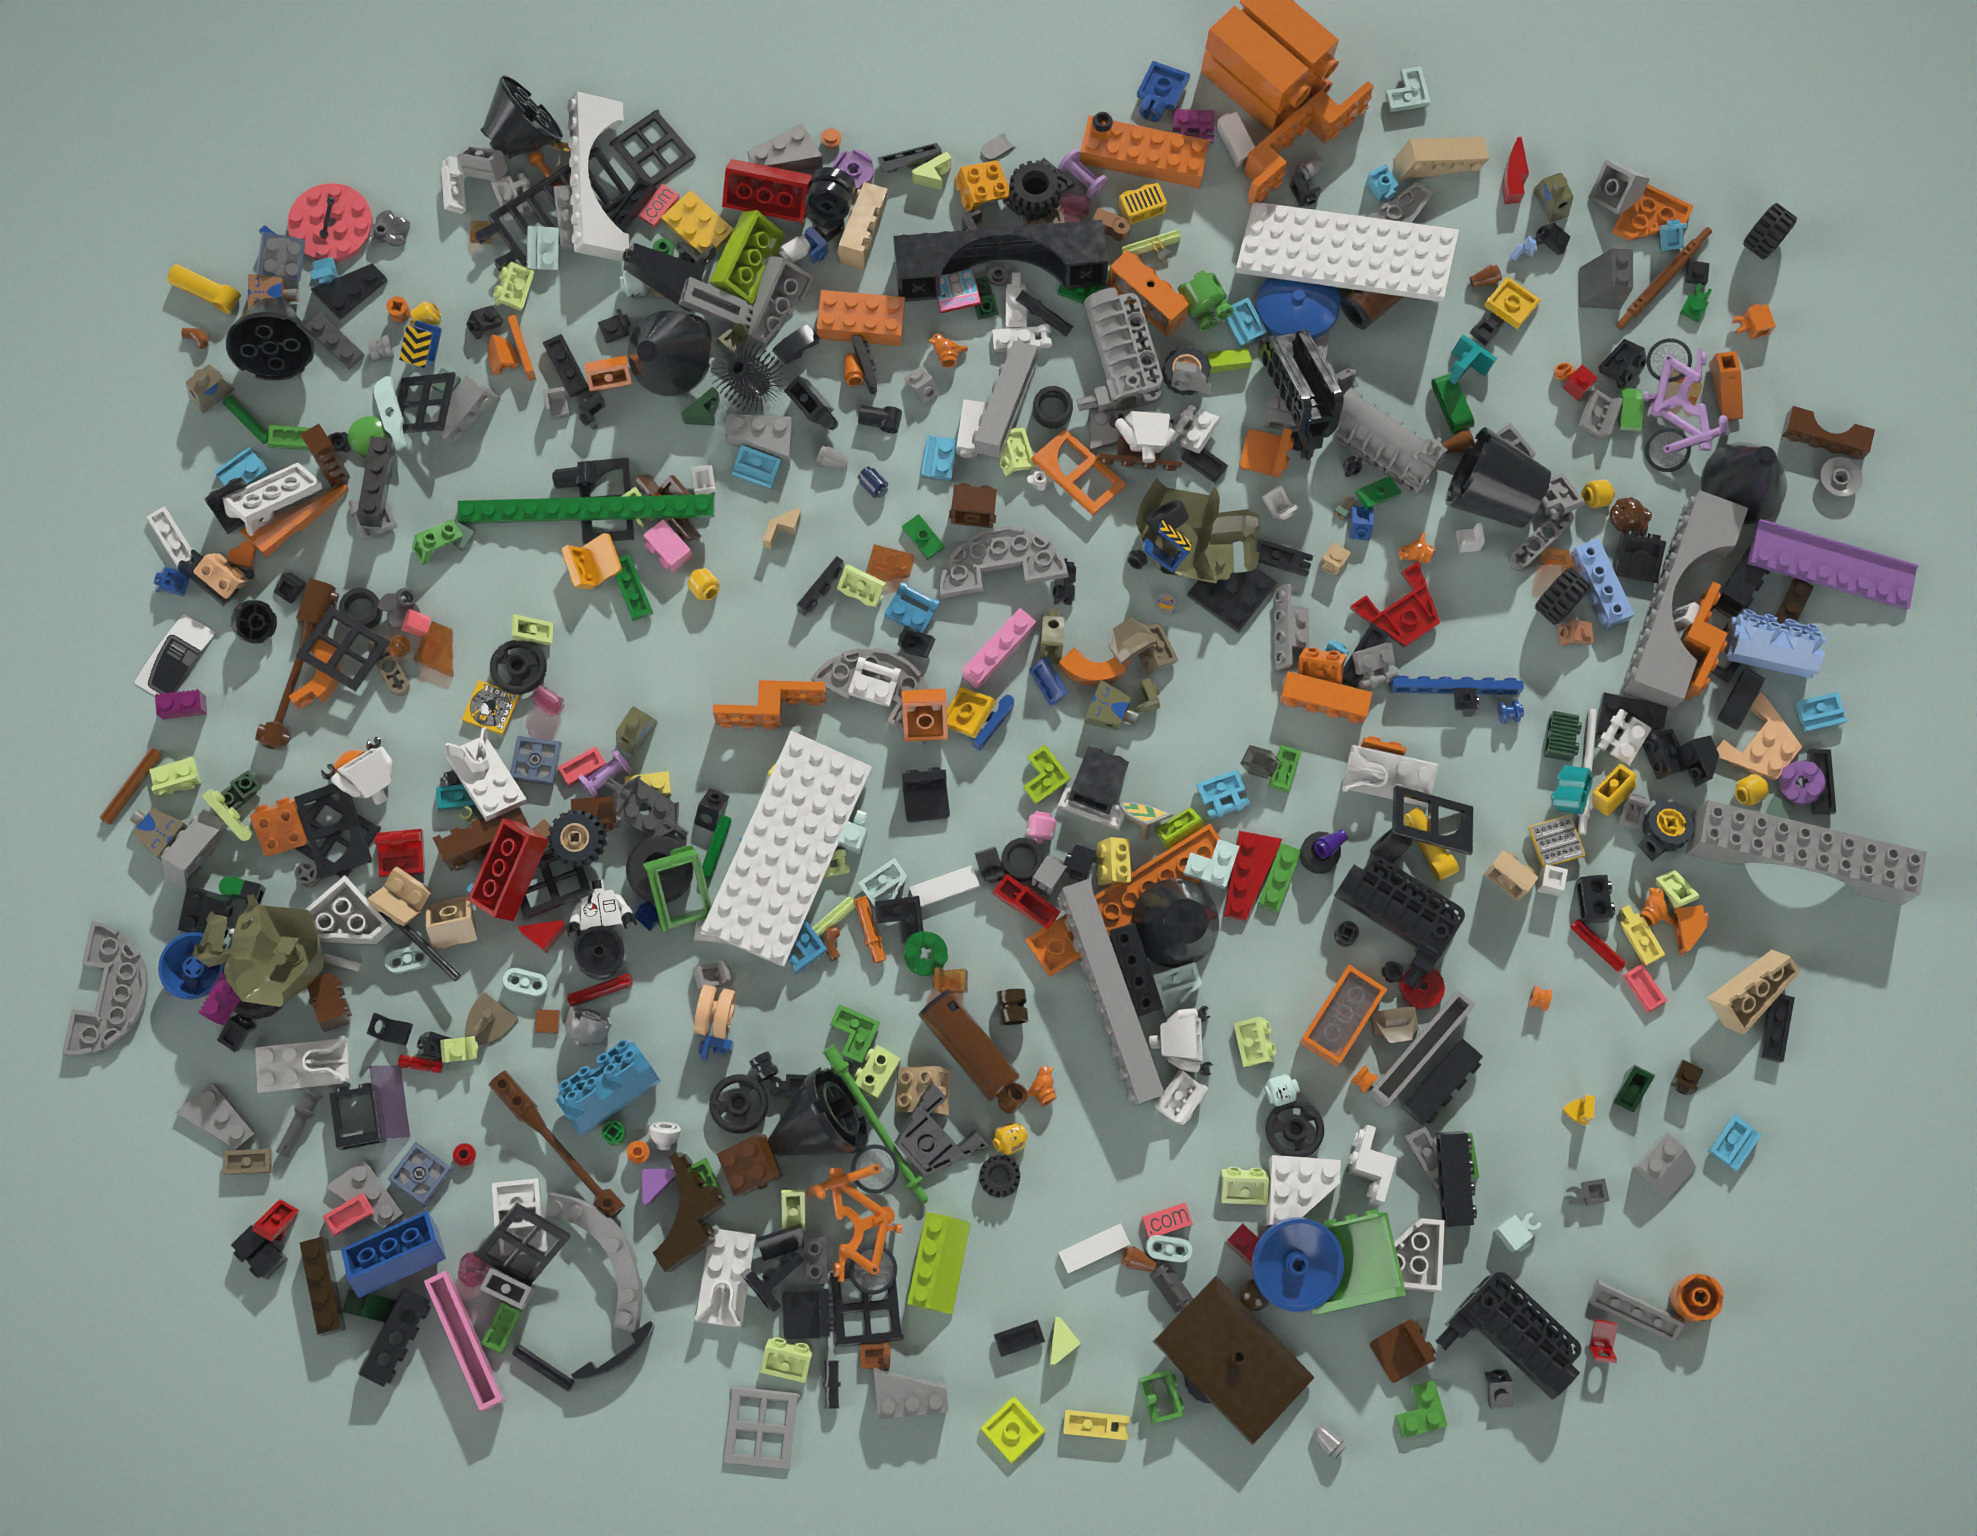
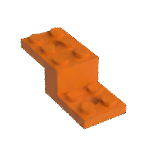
M1714 581L1700 596L1697 602L1700 608L1692 624L1686 626L1680 638L1688 652L1698 660L1684 698L1688 701L1694 696L1698 697L1702 689L1705 690L1710 681L1708 675L1711 671L1715 670L1719 662L1716 658L1719 653L1724 651L1727 645L1725 638L1728 633L1707 623L1712 615L1710 611L1712 606L1716 605L1721 596L1718 593L1721 585Z
M759 680L758 706L713 704L715 723L721 728L741 726L744 729H753L755 726H763L764 729L773 730L777 727H782L783 702L789 705H798L800 702H805L809 705L819 706L821 703H826L825 682Z

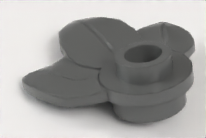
M391 210L383 211L376 217V223L371 226L370 236L377 243L386 242L391 246L404 245L406 240L402 234L408 230L410 222L402 217L394 218Z
M407 588L399 589L395 594L387 593L380 599L377 606L378 609L388 612L387 620L392 628L403 625L408 609L421 613L415 604L416 596L414 592ZM402 596L407 598V603H404L401 600Z

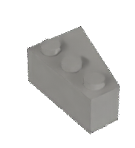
M802 123L748 150L750 163L789 171L797 170V172L813 167L817 169L823 168L822 155Z
M466 375L452 392L444 430H436L435 432L447 442L453 443L457 441L468 428L501 398L484 382ZM440 408L428 422L438 421Z
M727 414L726 436L728 444L739 448L741 445L779 458L784 464L790 466L793 431L792 417Z
M205 809L199 815L196 814L191 819L186 830L179 832L171 847H166L162 852L161 860L164 879L186 891V888L190 886L188 882L194 873L199 874L203 868L200 867L202 861L207 855L212 856L226 836V823Z
M874 1368L878 1419L948 1412L946 1384Z

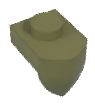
M734 324L717 338L716 344L723 350L725 349V352L728 351L729 355L733 354L732 350L736 354L737 345L738 350H740L742 340L744 341L743 347L748 341V331L745 324Z
M1150 678L1142 680L1140 689L1146 702L1135 707L1133 711L1150 712L1159 709V690L1156 683L1152 684Z

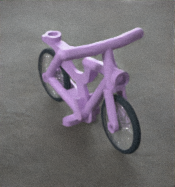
M1674 338L1658 341L1648 352L1646 359L1649 373L1659 380L1656 395H1650L1649 391L1644 392V401L1646 404H1650L1649 411L1652 416H1662L1692 436L1687 437L1683 432L1674 428H1664L1652 434L1647 441L1645 455L1649 464L1661 472H1673L1682 468L1689 460L1691 447L1699 445V450L1701 451L1712 450L1713 438L1721 435L1727 436L1731 432L1728 427V419L1724 415L1719 417L1720 427L1710 430L1705 404L1700 403L1696 407L1688 400L1687 394L1690 386L1693 383H1700L1702 380V366L1707 363V354L1702 353V348H1697V365L1693 370L1691 369L1692 354L1689 347L1684 342ZM1686 376L1680 385L1679 394L1665 400L1669 382L1678 381ZM1682 405L1685 411L1699 417L1701 430L1670 412L1669 409Z

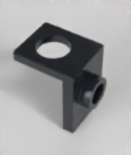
M682 242L677 244L679 254L683 260L703 267L716 256V249L713 244L699 257Z
M709 788L698 804L694 824L714 832L719 813L728 802L730 796ZM701 815H709L712 819V822H703L701 819Z
M1650 833L1637 845L1652 862L1666 852Z
M373 1013L366 1034L384 1042L406 1046L413 1024L392 1020L378 1013ZM380 1020L382 1028L380 1032L376 1033L375 1024Z

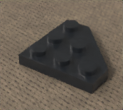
M1261 570L1231 573L1227 580H1218L1217 583L1197 580L1187 593V597L1239 633L1276 586L1277 582Z

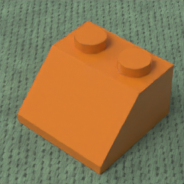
M945 688L902 691L904 742L948 740Z

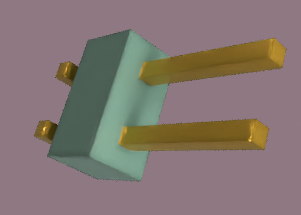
M1156 236L1155 238L1162 249L1158 251L1152 240L1150 242L1157 251L1156 256L1158 259H1162L1165 262L1163 258L1166 256L1170 258V252L1166 246L1163 247Z
M1347 495L1342 504L1336 507L1334 516L1338 514L1341 516L1340 519H1345L1349 513L1348 509L1355 499H1352L1347 509L1342 506L1349 497Z

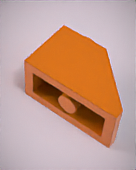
M1703 905L1676 908L1671 912L1672 920H1674L1673 926L1679 956L1688 953L1707 928L1709 917L1708 913L1704 911Z

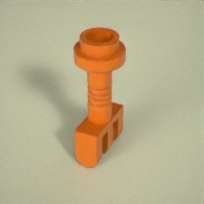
M535 151L529 155L528 160L531 167L537 166L546 178L553 174L543 162L544 156L542 153ZM560 179V180H558L557 182H555L554 184H552L551 187H552V186H561V184L559 183V181H561L563 184H564V182Z

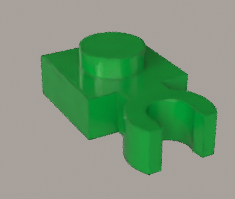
M1700 283L1696 286L1694 295L1689 294L1680 311V314L1696 322L1700 321L1709 304L1705 300L1712 291L1709 288L1706 293H1702L1700 291L1702 284Z

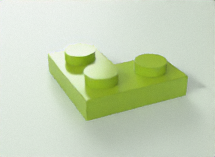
M1045 744L1027 757L1039 775L1024 785L1023 789L1035 805H1038L1071 781L1069 774Z

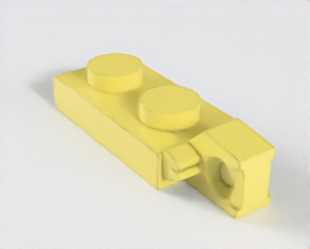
M1629 905L1621 908L1618 911L1623 920L1620 924L1644 967L1664 957L1665 953L1644 917H1641L1639 913L1634 914Z

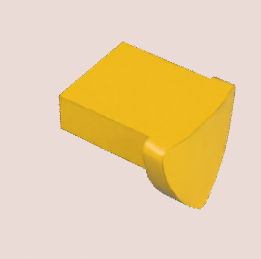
M1585 1095L1581 1099L1574 1100L1563 1108V1112L1576 1123L1585 1126L1594 1118L1595 1096Z

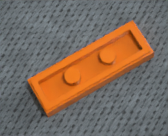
M515 315L508 316V322L527 379L529 381L536 379Z

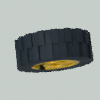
M1663 801L1656 803L1645 815L1642 831L1645 836L1650 833L1666 852L1677 851L1693 835L1695 823H1693L1692 815L1689 814V811L1683 805L1677 804L1674 801Z

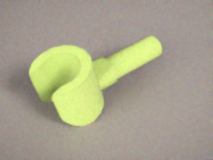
M468 806L464 807L470 812L468 816L465 817L459 814L465 822L479 819Z

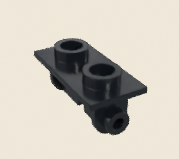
M1067 558L1064 561L1069 577L1055 579V586L1052 591L1054 605L1061 601H1064L1065 605H1072V602L1075 600V586L1069 585L1068 582H1076L1077 567L1074 566V562H1067Z

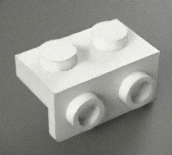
M1179 1070L1164 1091L1165 1095L1160 1097L1154 1107L1172 1122L1184 1125L1191 1119L1196 1106L1203 1101L1208 1088L1196 1082L1183 1070Z

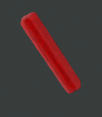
M1577 919L1571 925V929L1615 971L1619 972L1625 967L1626 962L1584 922Z
M625 974L567 995V1001L570 1006H575L633 985L631 976Z

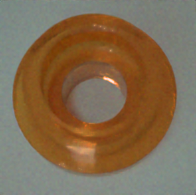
M396 635L389 640V650L395 656L402 657L410 651V641L407 637Z

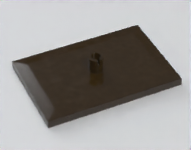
M1217 1276L1213 1277L1152 1341L1251 1445L1265 1433L1315 1378Z

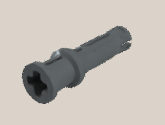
M307 1088L303 1090L305 1093L299 1105H295L294 1111L296 1113L275 1151L282 1154L285 1146H287L283 1156L288 1158L308 1118L311 1119L314 1116L313 1111L319 1099L323 1098L322 1095Z

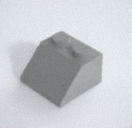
M1605 160L1588 198L1620 215L1642 197L1650 178L1619 162Z
M1667 1133L1662 1135L1632 1169L1665 1200H1668L1695 1170L1696 1165L1686 1148Z

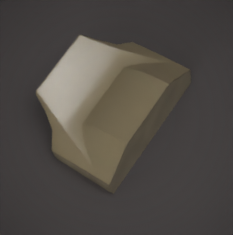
M1130 617L1112 629V642L1109 645V649L1119 664L1122 665L1155 645L1157 639L1146 624L1139 623Z
M1415 1007L1387 1009L1373 1012L1370 1016L1373 1035L1382 1037L1388 1043L1413 1040L1415 1032L1419 1030Z

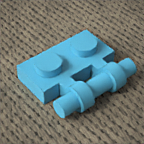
M1238 769L1196 784L1203 805L1213 804L1214 809L1206 811L1209 819L1221 818L1226 813L1234 810L1238 812L1243 810V807L1251 805L1248 797L1240 799L1238 795L1245 791V786ZM1231 797V803L1221 805L1220 800Z

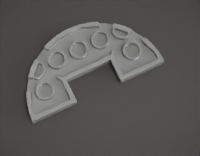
M996 527L973 535L971 540L963 546L960 545L952 553L945 570L942 571L940 596L941 598L983 592L981 572L1023 566L1026 584L1067 578L1069 575L1059 550L1041 534L1026 531L1021 527Z
M857 648L845 651L824 663L811 678L812 682H825L826 690L849 702L852 696L848 695V690L859 657L866 658V661L884 667L901 669L900 678L892 699L896 706L887 719V724L904 732L902 691L929 689L921 673L908 660L893 652L878 648ZM863 669L862 675L888 683L891 681V677Z
M91 921L82 961L84 967L104 969L95 1011L89 1012L72 1009L62 1054L65 1056H83L110 1047L131 1030L145 1005L148 992V976L142 955L125 935L103 923Z

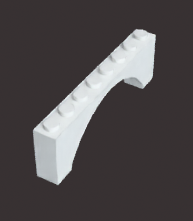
M577 91L567 103V110L569 111L568 129L570 130L568 146L571 150L569 166L571 167L570 186H572L570 203L573 205L571 223L573 224L574 231L572 235L574 252L621 261L625 249L629 248V234L621 231L598 203L589 180L588 158L595 139L609 129L615 130L624 121L623 102Z

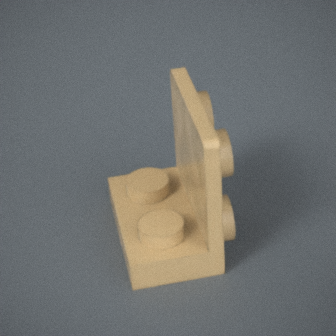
M395 867L384 886L367 899V903L372 905L376 911L390 917L394 923L405 926L423 911L434 891L400 868Z
M939 1066L900 1067L898 1072L896 1112L912 1113L929 1083L933 1082L947 1099L931 1113L949 1116L951 1070Z

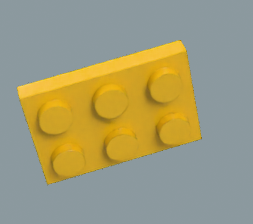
M691 190L661 216L662 222L699 255L712 244L718 250L730 238L734 230Z

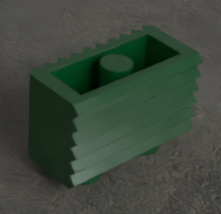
M1553 711L1549 715L1544 757L1571 761L1574 755L1577 756L1579 743L1576 742V739L1582 729L1579 715Z

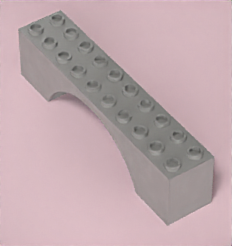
M1700 490L1695 496L1689 498L1687 504H1684L1680 514L1683 516L1682 521L1678 522L1674 534L1677 536L1675 541L1671 542L1668 553L1671 554L1662 566L1661 571L1664 574L1662 579L1659 578L1655 590L1658 592L1649 604L1648 609L1651 612L1649 616H1646L1642 628L1645 630L1636 642L1638 650L1636 654H1633L1629 666L1632 668L1623 680L1622 685L1625 686L1624 694L1645 702L1667 706L1669 711H1673L1684 700L1697 660L1684 647L1674 625L1672 615L1674 590L1680 576L1689 569L1705 562L1725 559L1736 546L1748 510L1747 507Z
M1707 800L1692 815L1695 827L1693 835L1688 840L1686 855L1728 865L1764 863L1805 869L1835 878L1849 885L1857 892L1858 896L1900 906L1921 894L1927 854L1925 851Z

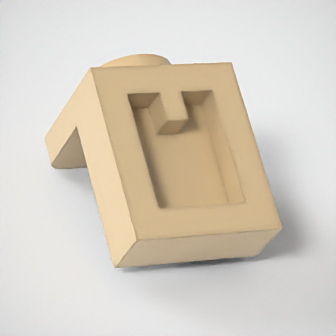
M1332 542L1325 555L1322 556L1319 565L1322 566L1325 572L1338 575L1351 552Z

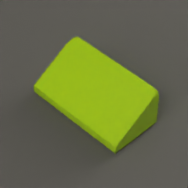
M1248 348L1206 353L1207 361L1210 364V373L1249 369L1252 365Z
M1189 807L1154 829V831L1168 850L1202 829L1204 824L1199 815Z

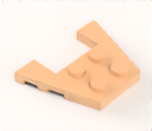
M1760 692L1749 709L1765 721V724L1742 753L1725 740L1716 749L1719 753L1718 759L1726 761L1732 766L1748 769L1751 773L1776 781L1782 774L1783 768L1789 765L1802 746L1764 693Z

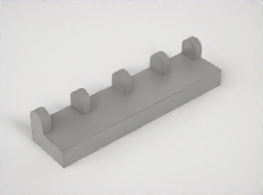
M1600 1279L1596 1280L1594 1290L1589 1298V1304L1675 1343L1685 1324L1682 1317L1669 1314L1664 1309L1654 1307L1639 1297L1635 1298L1622 1292V1289L1613 1288L1603 1283Z

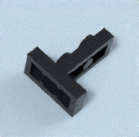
M788 1252L780 1258L778 1266L774 1269L770 1268L763 1273L762 1280L750 1269H746L740 1275L767 1309L775 1312L781 1305L770 1291L805 1260L799 1253Z

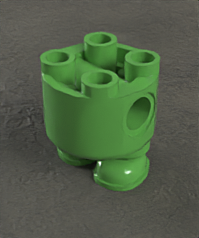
M1204 270L1199 271L1194 275L1193 280L1183 283L1177 288L1179 294H1182L1189 303L1188 313L1193 318L1199 319V331H1207L1214 328L1220 323L1217 319L1225 320L1234 312L1233 307L1226 299L1227 295L1214 273H1206Z

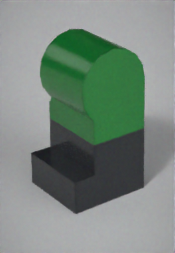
M232 876L224 877L219 883V891L223 895L233 899H244L247 905L248 898L246 895L252 894L261 905L266 890L262 884Z

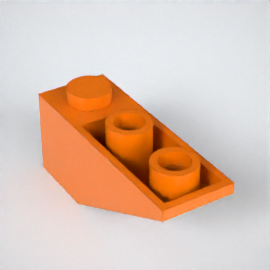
M1737 351L1716 353L1710 361L1709 367L1720 415L1726 416L1728 421L1743 419L1741 368Z

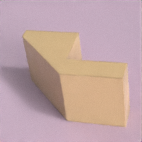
M795 508L769 520L762 539L763 547L772 550L778 531L795 536L802 518L801 509Z

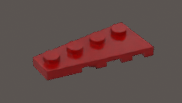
M1239 830L1236 843L1239 849L1231 871L1223 917L1246 921L1282 842L1281 838Z

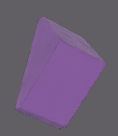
M642 1169V1203L647 1208L677 1178L674 1169Z

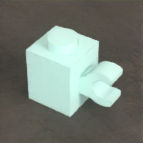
M858 810L854 823L846 821L838 840L839 848L860 855L867 837V828L863 827L867 817L865 812Z
M1533 1213L1525 1215L1522 1221L1514 1215L1494 1230L1511 1253L1516 1250L1522 1252L1530 1246L1528 1241L1533 1236L1529 1231L1537 1230L1541 1226L1540 1222L1534 1226L1529 1224V1218L1534 1215Z

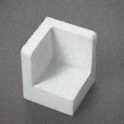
M1477 523L1474 529L1456 531L1459 553L1481 550L1485 543L1482 523Z
M1546 864L1540 870L1536 891L1559 896L1564 891L1568 869Z

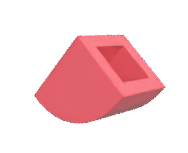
M408 609L401 630L422 638L428 633L431 617Z

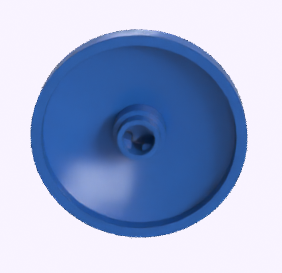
M1268 278L1259 289L1256 311L1264 327L1272 335L1296 334L1297 331L1306 329L1314 340L1326 334L1335 325L1340 312V295L1337 288L1333 286Z
M1302 1217L1284 1219L1268 1228L1258 1240L1252 1256V1274L1258 1290L1275 1306L1292 1312L1312 1310L1325 1303L1337 1290L1344 1271L1343 1252L1334 1234L1322 1224Z

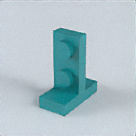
M1463 334L1451 351V354L1459 358V360L1451 367L1450 371L1452 374L1448 380L1455 385L1470 368H1473L1485 377L1498 358Z

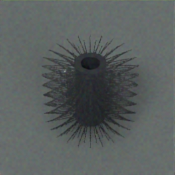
M742 340L740 357L738 356L739 350L737 345L736 358L733 350L731 355L734 359L731 360L725 355L730 360L725 359L730 363L727 365V368L711 369H727L728 371L722 372L723 374L729 372L727 375H719L723 376L722 378L730 377L717 386L718 388L723 383L729 381L728 383L730 384H725L726 386H723L724 388L720 391L722 393L726 387L731 385L724 398L727 397L731 390L735 389L734 393L728 398V401L734 399L733 395L739 392L738 397L733 400V404L737 403L738 398L743 396L741 403L736 406L739 408L747 397V403L752 398L748 411L751 412L753 401L755 403L754 399H756L755 411H758V396H760L761 403L763 402L762 398L766 399L764 400L766 403L768 400L765 397L766 395L773 398L767 393L773 394L769 391L772 389V386L781 387L779 385H770V383L784 381H781L782 379L769 381L771 379H779L775 378L776 376L770 377L777 372V370L771 372L772 368H775V365L777 366V362L768 368L769 364H772V360L774 361V356L769 363L764 365V362L767 361L766 359H769L770 353L766 354L764 360L760 361L761 356L767 352V349L763 350L759 357L756 358V354L762 346H759L756 353H753L752 356L755 345H752V350H749L748 355V346H745L742 358L744 344ZM747 403L742 409V411H744V409L748 407Z

